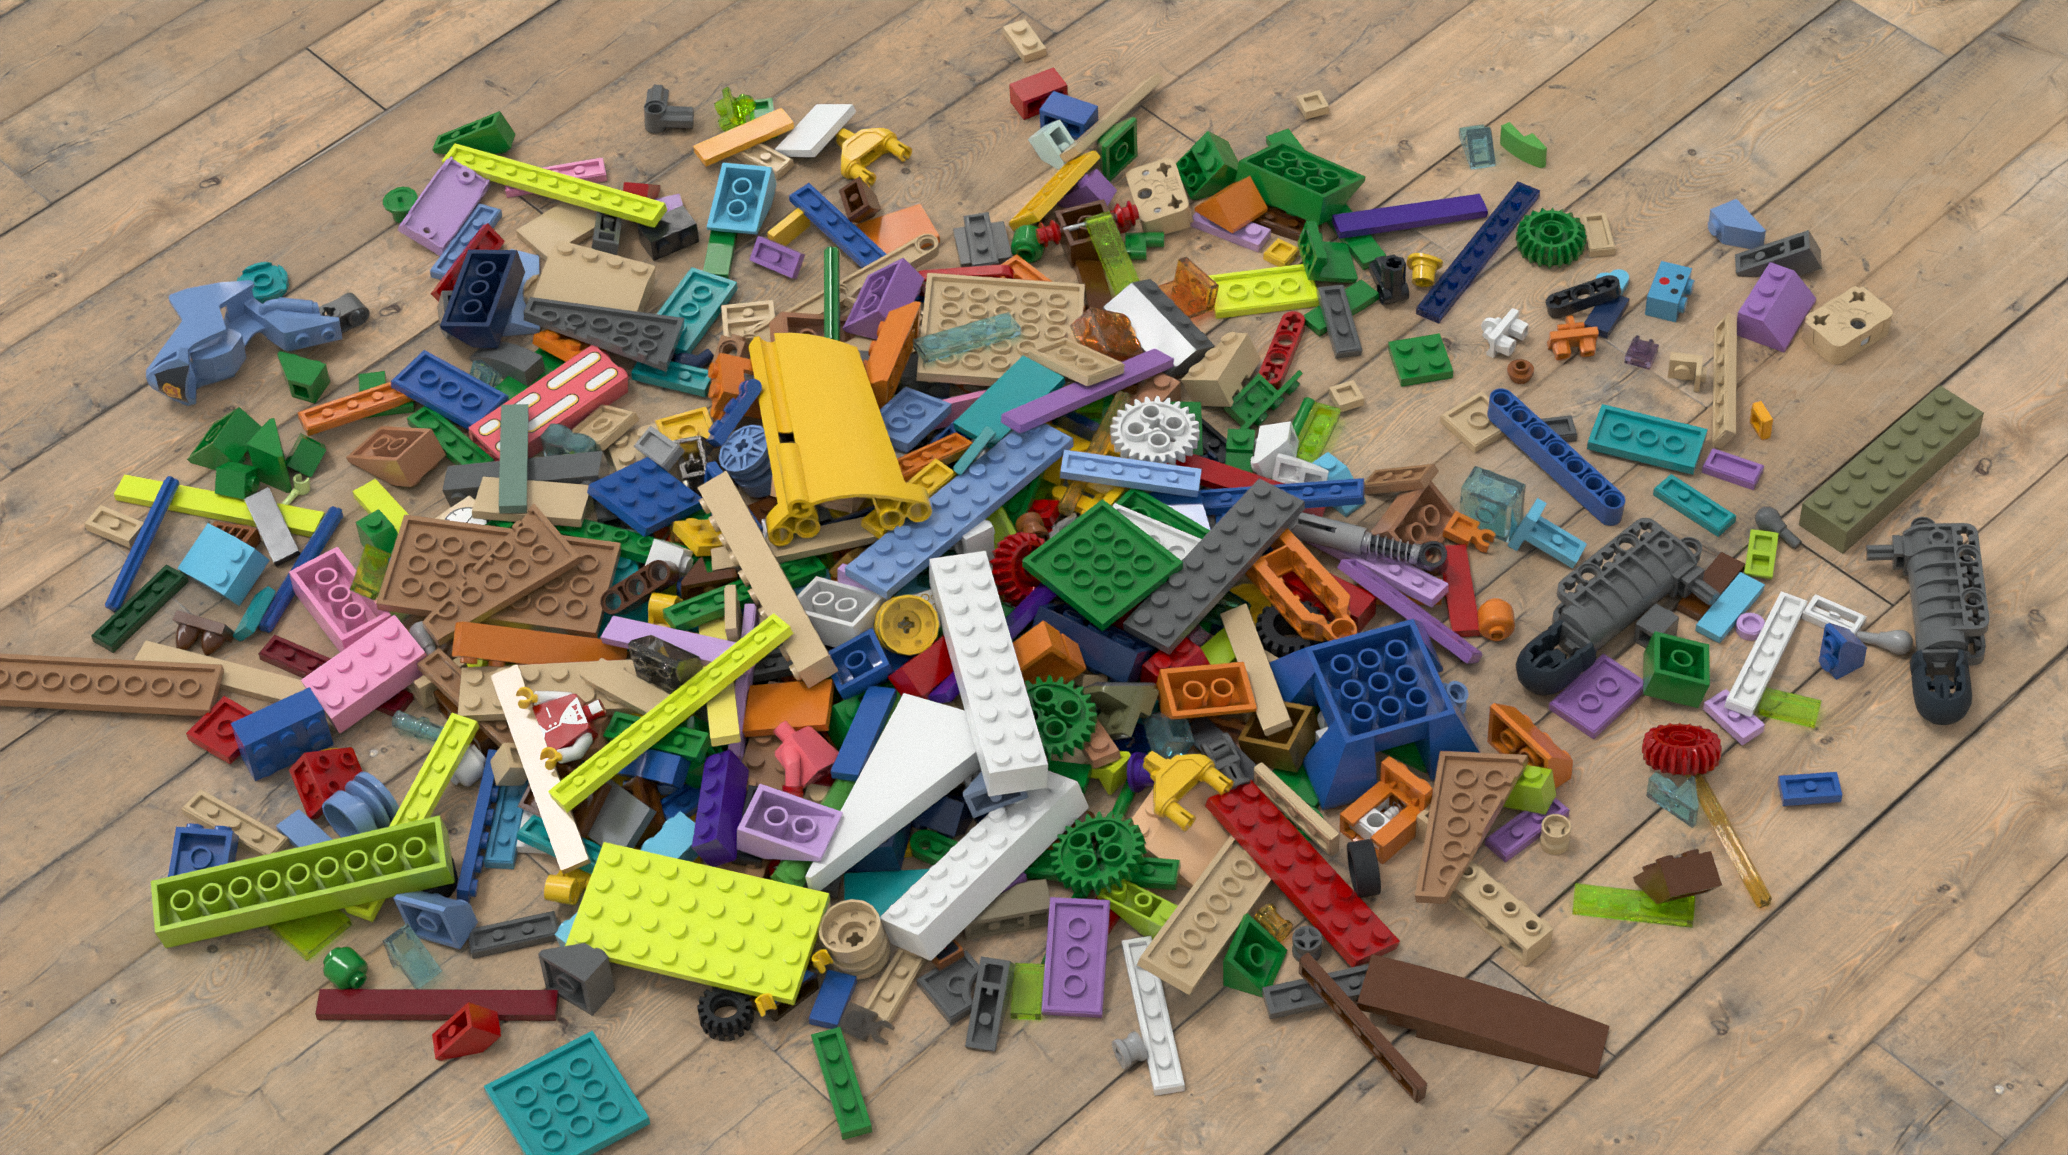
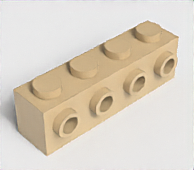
M1471 861L1448 901L1524 966L1529 965L1551 947L1553 929L1545 919L1539 918L1534 914L1524 901L1516 899L1502 883L1496 882L1491 878L1481 865Z

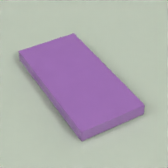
M1050 897L1042 1015L1102 1018L1110 900Z

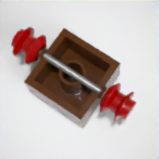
M1102 199L1055 211V221L1050 220V225L1046 227L1040 222L1039 228L1036 229V237L1038 243H1043L1045 248L1048 247L1050 241H1054L1056 245L1060 243L1071 268H1073L1076 259L1101 261L1121 256L1120 232L1116 224L1122 229L1125 228L1126 222H1130L1135 226L1136 220L1139 219V212L1135 204L1132 205L1130 201H1127L1126 207H1121L1117 203L1113 213H1110L1105 200Z

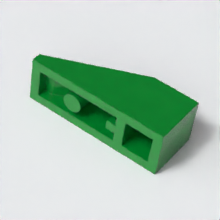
M498 111L437 136L432 150L436 154H447L454 144H459L491 154H503L512 147L516 134L502 113Z

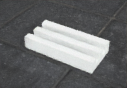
M1816 594L1802 613V619L1814 625L1825 628L1826 624L1832 623L1850 629L1855 636L1857 631H1861V626H1864L1867 616Z

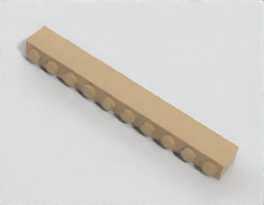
M725 471L699 486L698 489L703 497L699 499V502L706 514L712 513V516L708 519L715 531H722V534L718 535L726 550L731 548L732 552L728 556L736 568L741 566L742 570L738 574L746 587L751 585L752 589L748 590L754 603L756 605L761 603L762 607L758 611L763 620L774 613L791 627L794 634L782 642L783 645L779 649L787 662L792 660L793 664L789 668L796 680L803 679L807 687L810 688L838 672L835 663L728 472Z

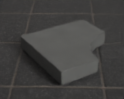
M967 950L964 951L963 958L941 971L936 967L916 979L917 986L950 1026L971 1014L973 1003L971 991L977 981L979 964Z

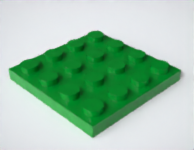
M1102 499L1022 560V567L1101 631H1104L1167 582L1172 574L1183 569V561Z

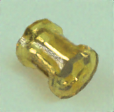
M1272 903L1264 905L1254 916V919L1278 942L1283 941L1293 929V924L1289 920H1284L1277 913V908Z

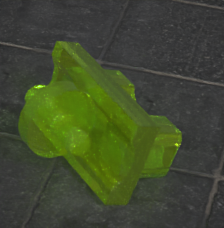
M729 87L722 89L723 98L715 102L714 106L717 113L722 117L718 120L719 126L726 132L747 123L745 116H748L755 109V100L753 97L745 94H740L736 98L732 96Z

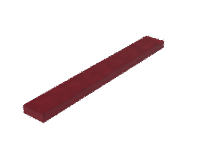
M320 989L315 1015L317 1020H449L465 1004L470 1002L497 1011L499 1021H556L559 992L558 990Z

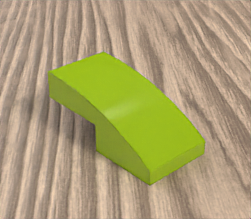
M1751 529L1745 575L1765 579L1773 578L1779 533Z

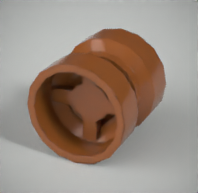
M1025 513L1017 519L1015 524L1017 532L1036 534L1037 537L1044 539V543L1050 539L1048 531L1044 527V522L1038 513Z

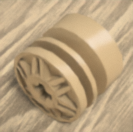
M850 899L841 901L826 911L818 929L822 945L834 961L831 964L836 972L857 976V980L869 978L881 971L888 962L891 949L886 931L875 908L863 900Z

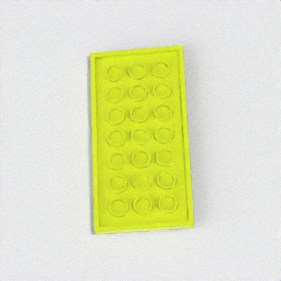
M604 842L565 946L586 943L594 949L600 948L608 955L609 962L757 997L770 993L775 1001L794 1005L819 934L820 922L826 913L831 898L829 893Z

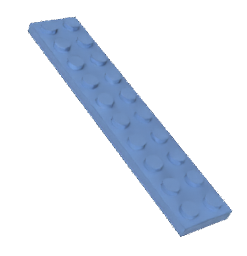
M1046 423L1021 434L1013 430L971 464L961 476L955 477L929 498L932 514L927 520L913 522L906 517L903 526L899 527L898 525L894 530L887 532L845 567L846 576L888 600L929 566V559L939 558L961 540L963 535L984 521L1063 455L1064 450H1070L1073 447V438Z

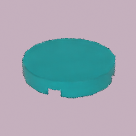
M260 262L248 266L242 271L243 274L240 278L239 276L237 278V281L251 280L254 282L253 296L262 304L268 300L279 299L289 288V278L286 270L280 265H272V262Z

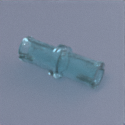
M400 710L395 713L392 720V727L412 733L415 738H426L435 742L444 728L430 722L427 717L422 716L418 718Z

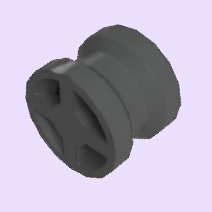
M1302 926L1296 929L1292 936V955L1295 960L1299 962L1303 955L1309 953L1318 961L1322 954V935L1320 931L1312 926Z

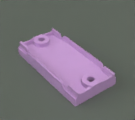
M452 156L449 159L447 158L399 225L398 231L441 256L491 186L490 180L483 178L472 169L455 161Z

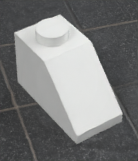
M654 539L645 566L655 560L671 561L678 566L680 579L691 570L693 551L664 540ZM665 566L659 571L661 580L667 575ZM642 581L638 584L636 590L638 593H642L644 590Z

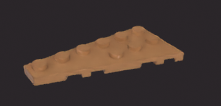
M533 503L528 509V514L521 521L517 520L512 526V531L504 539H499L472 568L473 572L466 580L462 579L456 585L454 593L448 599H443L422 622L423 627L435 643L441 646L454 638L456 622H482L580 564V556Z

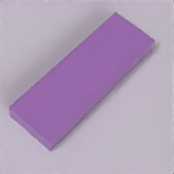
M1555 798L1546 815L1522 811L1485 839V845L1506 863L1540 838L1541 824L1546 816L1560 814L1567 818L1570 810Z

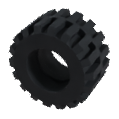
M1301 602L1310 613L1325 617L1324 614H1320V609L1317 606L1312 607L1311 602ZM1272 604L1271 607H1264L1262 614H1259L1257 617L1256 630L1263 648L1278 658L1309 646L1324 643L1303 639ZM1293 634L1298 635L1299 637L1290 638L1285 637L1284 635Z

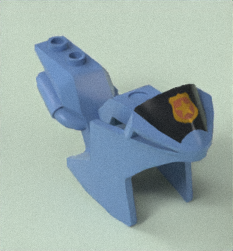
M251 280L219 282L187 288L169 295V302L182 322L146 369V379L152 389L168 398L187 406L196 404V390L198 388L235 377V374L246 360L245 346L255 334L260 332L283 350H298L341 340L342 332L339 317L321 316L318 303L313 302V300L279 297V299L268 300L262 304L253 296L252 289L255 285ZM223 307L226 308L224 320L220 311Z

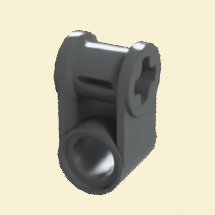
M346 293L340 298L319 307L321 316L339 317L342 333L364 324L370 315L369 309L353 293Z

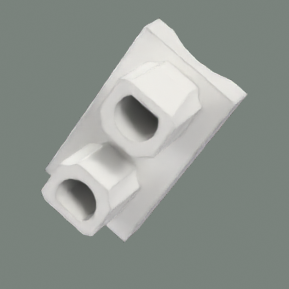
M1512 308L1503 319L1490 317L1482 322L1481 328L1484 332L1482 336L1490 344L1486 355L1494 358L1499 352L1510 356L1516 348V340L1511 337L1524 340L1528 335L1529 324L1519 319V310Z

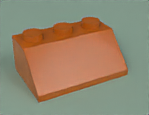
M1244 662L1160 669L1156 689L1159 690L1157 699L1161 713L1171 720L1256 712L1257 710Z
M1497 703L1490 706L1487 742L1500 754L1528 755L1529 762L1527 765L1552 769L1555 789L1571 779L1573 767L1571 756L1553 743L1547 733L1540 731L1527 715H1523L1513 706Z

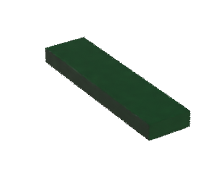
M166 564L91 635L93 642L112 653L116 652L189 582L187 575Z

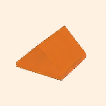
M1248 176L1227 186L1197 205L1195 212L1227 231L1235 233L1265 214L1268 208L1253 180Z

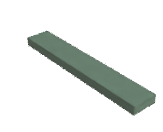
M528 404L501 405L499 514L527 513Z

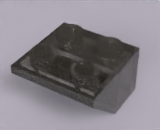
M700 435L673 440V442L685 450L676 461L680 480L702 498L698 487L704 484L707 463L716 461L723 472L726 471L719 461L722 446L713 447L706 441L707 438ZM731 477L737 489L739 490L738 484L735 482V479Z
M653 635L633 639L628 643L637 677L649 684L653 683L661 687L668 694H672L703 669L699 656Z

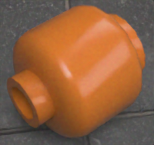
M1493 598L1479 607L1477 614L1478 630L1483 637L1493 641H1501L1512 635L1515 630L1514 610L1508 602L1499 598Z

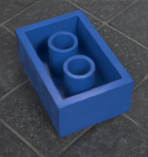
M310 687L231 723L241 758L255 781L293 765L306 752L320 751L334 745L324 709Z

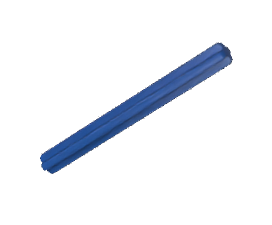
M168 476L164 480L106 600L105 607L112 612H116L121 608L177 491L179 481L172 476Z
M334 506L328 509L291 570L320 555L343 518L342 509ZM289 573L259 623L261 631L272 632L295 595Z

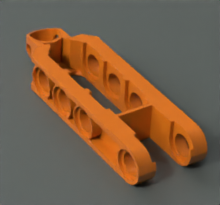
M1288 528L1271 545L1274 551L1263 557L1261 556L1245 573L1303 639L1324 642L1357 634V626L1350 618L1351 612L1348 610L1350 595ZM1294 571L1336 617L1335 620L1328 624L1323 615L1310 613L1300 602V597L1298 595L1294 596L1285 586V581L1281 576Z

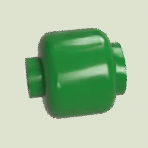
M1023 225L1016 229L1011 243L1013 256L1017 254L1028 263L1037 262L1041 259L1045 247L1043 243H1038L1036 237V229L1039 227Z
M336 947L324 958V976L338 989H358L366 982L368 963L351 947Z

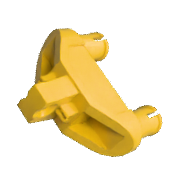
M842 128L836 134V142L842 150L841 175L847 179H856L860 176L869 188L870 185L872 186L875 183L876 174L865 169L868 165L885 153L890 152L902 162L909 159L912 154V148L897 140L896 134L886 128L861 129L856 134Z
M1151 751L1144 758L1143 768L1150 773V778L1154 781L1153 812L1159 817H1167L1184 832L1188 830V827L1191 828L1196 820V816L1178 804L1199 782H1205L1222 795L1226 792L1228 793L1234 784L1233 780L1215 768L1214 761L1206 755H1176L1170 760Z

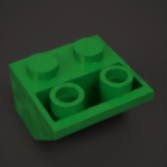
M1209 131L1176 163L1181 181L1190 199L1194 201L1213 196L1235 183L1239 164L1229 142Z

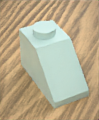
M1060 119L1043 126L1028 139L1041 160L1058 170L1066 163L1059 155L1075 142Z

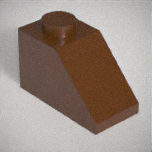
M860 176L839 190L847 218L850 222L862 223L874 217L881 210L877 196Z

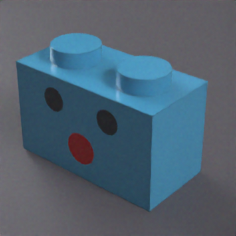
M1661 261L1647 295L1645 315L1676 322L1679 313L1685 312L1688 301L1686 295H1691L1694 288L1695 280L1691 279L1692 268Z

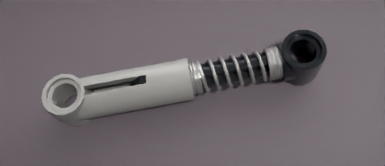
M1303 512L1288 526V529L1298 540L1361 555L1363 552L1369 554L1376 553V556L1382 554L1384 558L1390 556L1392 560L1398 558L1399 562L1405 560L1406 563L1414 564L1417 568H1421L1433 576L1442 575L1447 570L1449 564L1447 550L1438 541H1430L1421 545L1414 543L1411 545L1409 541L1407 543H1403L1402 540L1394 541V537L1390 540L1387 539V536L1385 538L1380 537L1379 534L1374 536L1365 527ZM1431 555H1439L1441 557L1436 563L1427 561V558Z

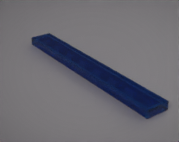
M1517 181L1416 307L1417 315L1438 324L1442 321L1538 200L1540 190Z

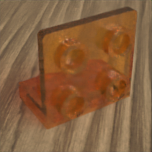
M1183 257L1178 259L1174 280L1158 287L1191 319L1214 310L1219 285L1189 258Z

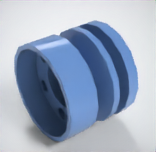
M759 425L744 426L733 432L724 442L719 454L720 464L750 497L760 498L771 494L772 470L764 428Z
M360 772L354 777L353 781H349L345 785V791H337L323 803L322 809L331 827L342 838L389 827L399 806L390 791L378 779L367 772Z

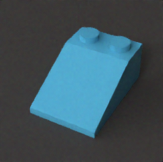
M722 163L707 223V230L757 235L772 206L777 186L772 167Z
M207 523L177 569L240 606L270 560L245 542Z

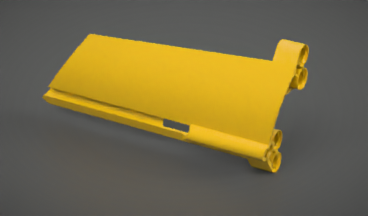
M774 333V342H766L760 336L754 337L749 344V352L754 379L759 380L762 385L758 400L778 502L766 517V528L770 543L775 546H785L792 541L794 533H797L802 538L816 536L820 531L816 505L843 498L866 497L872 499L880 525L886 530L891 531L898 525L899 527L903 526L906 517L913 522L927 520L932 514L928 492L920 485L905 483L858 348L830 338L801 333ZM778 433H794L795 443H780Z

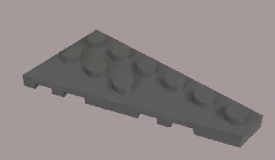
M535 297L529 298L524 310V321L665 372L668 370L684 329V318Z

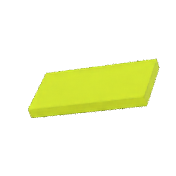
M1303 264L1207 276L1216 319L1319 306L1315 280L1307 279Z

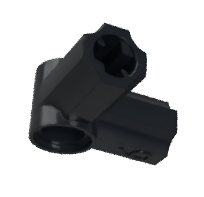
M1395 254L1386 256V258L1384 256L1375 258L1369 264V272L1376 284L1380 303L1384 306L1408 300L1409 288L1406 282V262L1404 258L1398 257Z

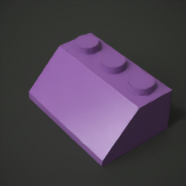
M904 258L868 275L843 326V330L877 340V330L880 321L885 322L889 311L914 302L921 292L920 287L924 278Z
M1770 262L1738 312L1737 336L1785 352L1804 322L1805 317L1815 304L1816 297L1794 270Z

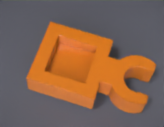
M1455 511L1444 528L1442 536L1460 545L1466 544V548L1471 542L1475 544L1479 551L1487 553L1490 544L1483 540L1493 543L1496 534L1489 529H1479L1481 522Z

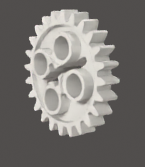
M1156 396L1155 401H1150L1148 397H1145L1144 403L1135 399L1134 406L1126 403L1125 411L1118 410L1117 417L1112 418V425H1110L1111 444L1114 445L1115 452H1120V458L1129 457V459L1176 465V460L1184 463L1185 455H1193V449H1197L1199 441V422L1195 421V414H1189V407L1180 409V402L1178 401L1172 405L1170 404V398L1160 402L1159 396Z

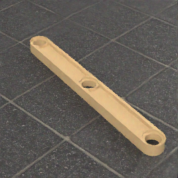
M932 234L920 235L840 280V293H844L847 296L857 284L863 285L868 275L901 258H904L914 269L929 262L939 254L937 237ZM926 243L934 245L928 251L921 249V246ZM824 290L785 312L824 314ZM844 298L840 300V311L847 308L844 306ZM774 318L742 335V337L746 338V343H751L753 338L760 336L766 342H771L769 322Z

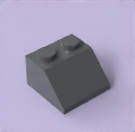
M586 943L544 949L538 954L546 989L558 990L559 997L591 1016L615 992L609 957L600 948L594 949Z

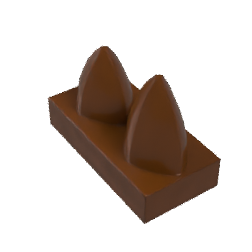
M176 610L172 619L178 624L176 631V648L187 650L197 640L198 636L202 634V651L205 656H208L218 650L224 641L232 643L234 638V631L226 624L179 610Z

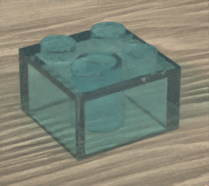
M1474 466L1461 487L1459 512L1481 522L1479 529L1492 530L1496 534V539L1509 543L1523 520L1526 484Z

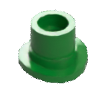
M410 187L395 188L389 191L383 198V207L392 213L395 222L401 223L418 199V195Z

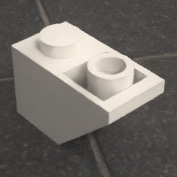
M1291 421L1260 426L1258 438H1255L1254 441L1255 454L1251 457V467L1254 473L1257 472V475L1271 479L1278 453L1296 458L1299 440Z

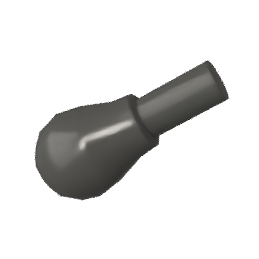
M1764 506L1755 514V521L1760 529L1779 533L1778 537L1780 536L1794 549L1801 545L1802 540L1787 528V525L1776 509L1771 506Z

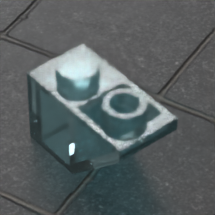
M1153 710L1150 717L1142 718L1151 750L1165 759L1171 760L1177 754L1186 755L1195 743L1187 718L1171 720L1162 714L1161 711Z

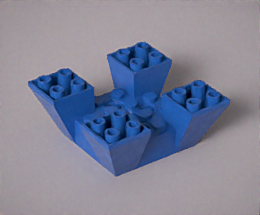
M1410 619L1309 646L1269 662L1283 701L1311 707L1319 705L1327 723V731L1304 757L1302 763L1322 811L1355 802L1377 783L1375 752L1414 742L1431 781L1435 780L1440 751L1481 753L1465 715L1443 686L1438 675L1439 672H1443V667L1423 623L1418 620Z

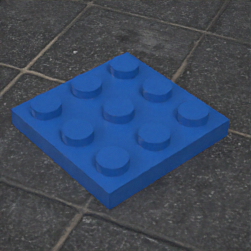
M649 457L589 484L587 491L590 496L643 537L703 509L699 502V499H701L699 495Z

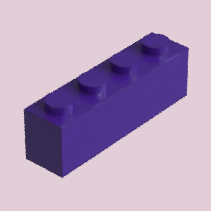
M730 749L705 758L691 847L712 867L734 861L737 856V829L742 820L749 769Z

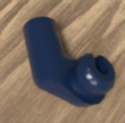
M709 349L704 350L698 355L680 353L674 357L673 362L703 368L713 360L714 355Z

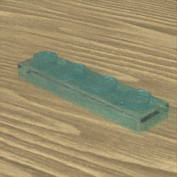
M1007 312L913 339V348L924 363H928L1021 335V327L1011 314Z

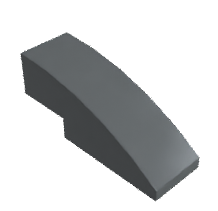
M500 341L498 348H479L470 356V361L498 377L505 379L507 376H510L527 387L545 371L541 355L508 342Z

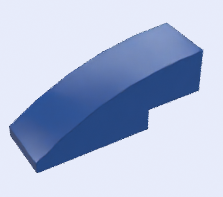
M647 749L616 775L632 779L640 776L657 785H666L682 790L691 762L681 756Z

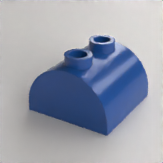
M873 628L828 651L838 669V672L832 674L831 677L844 700L866 692L868 686L886 683L889 681L888 676L895 672L894 666Z

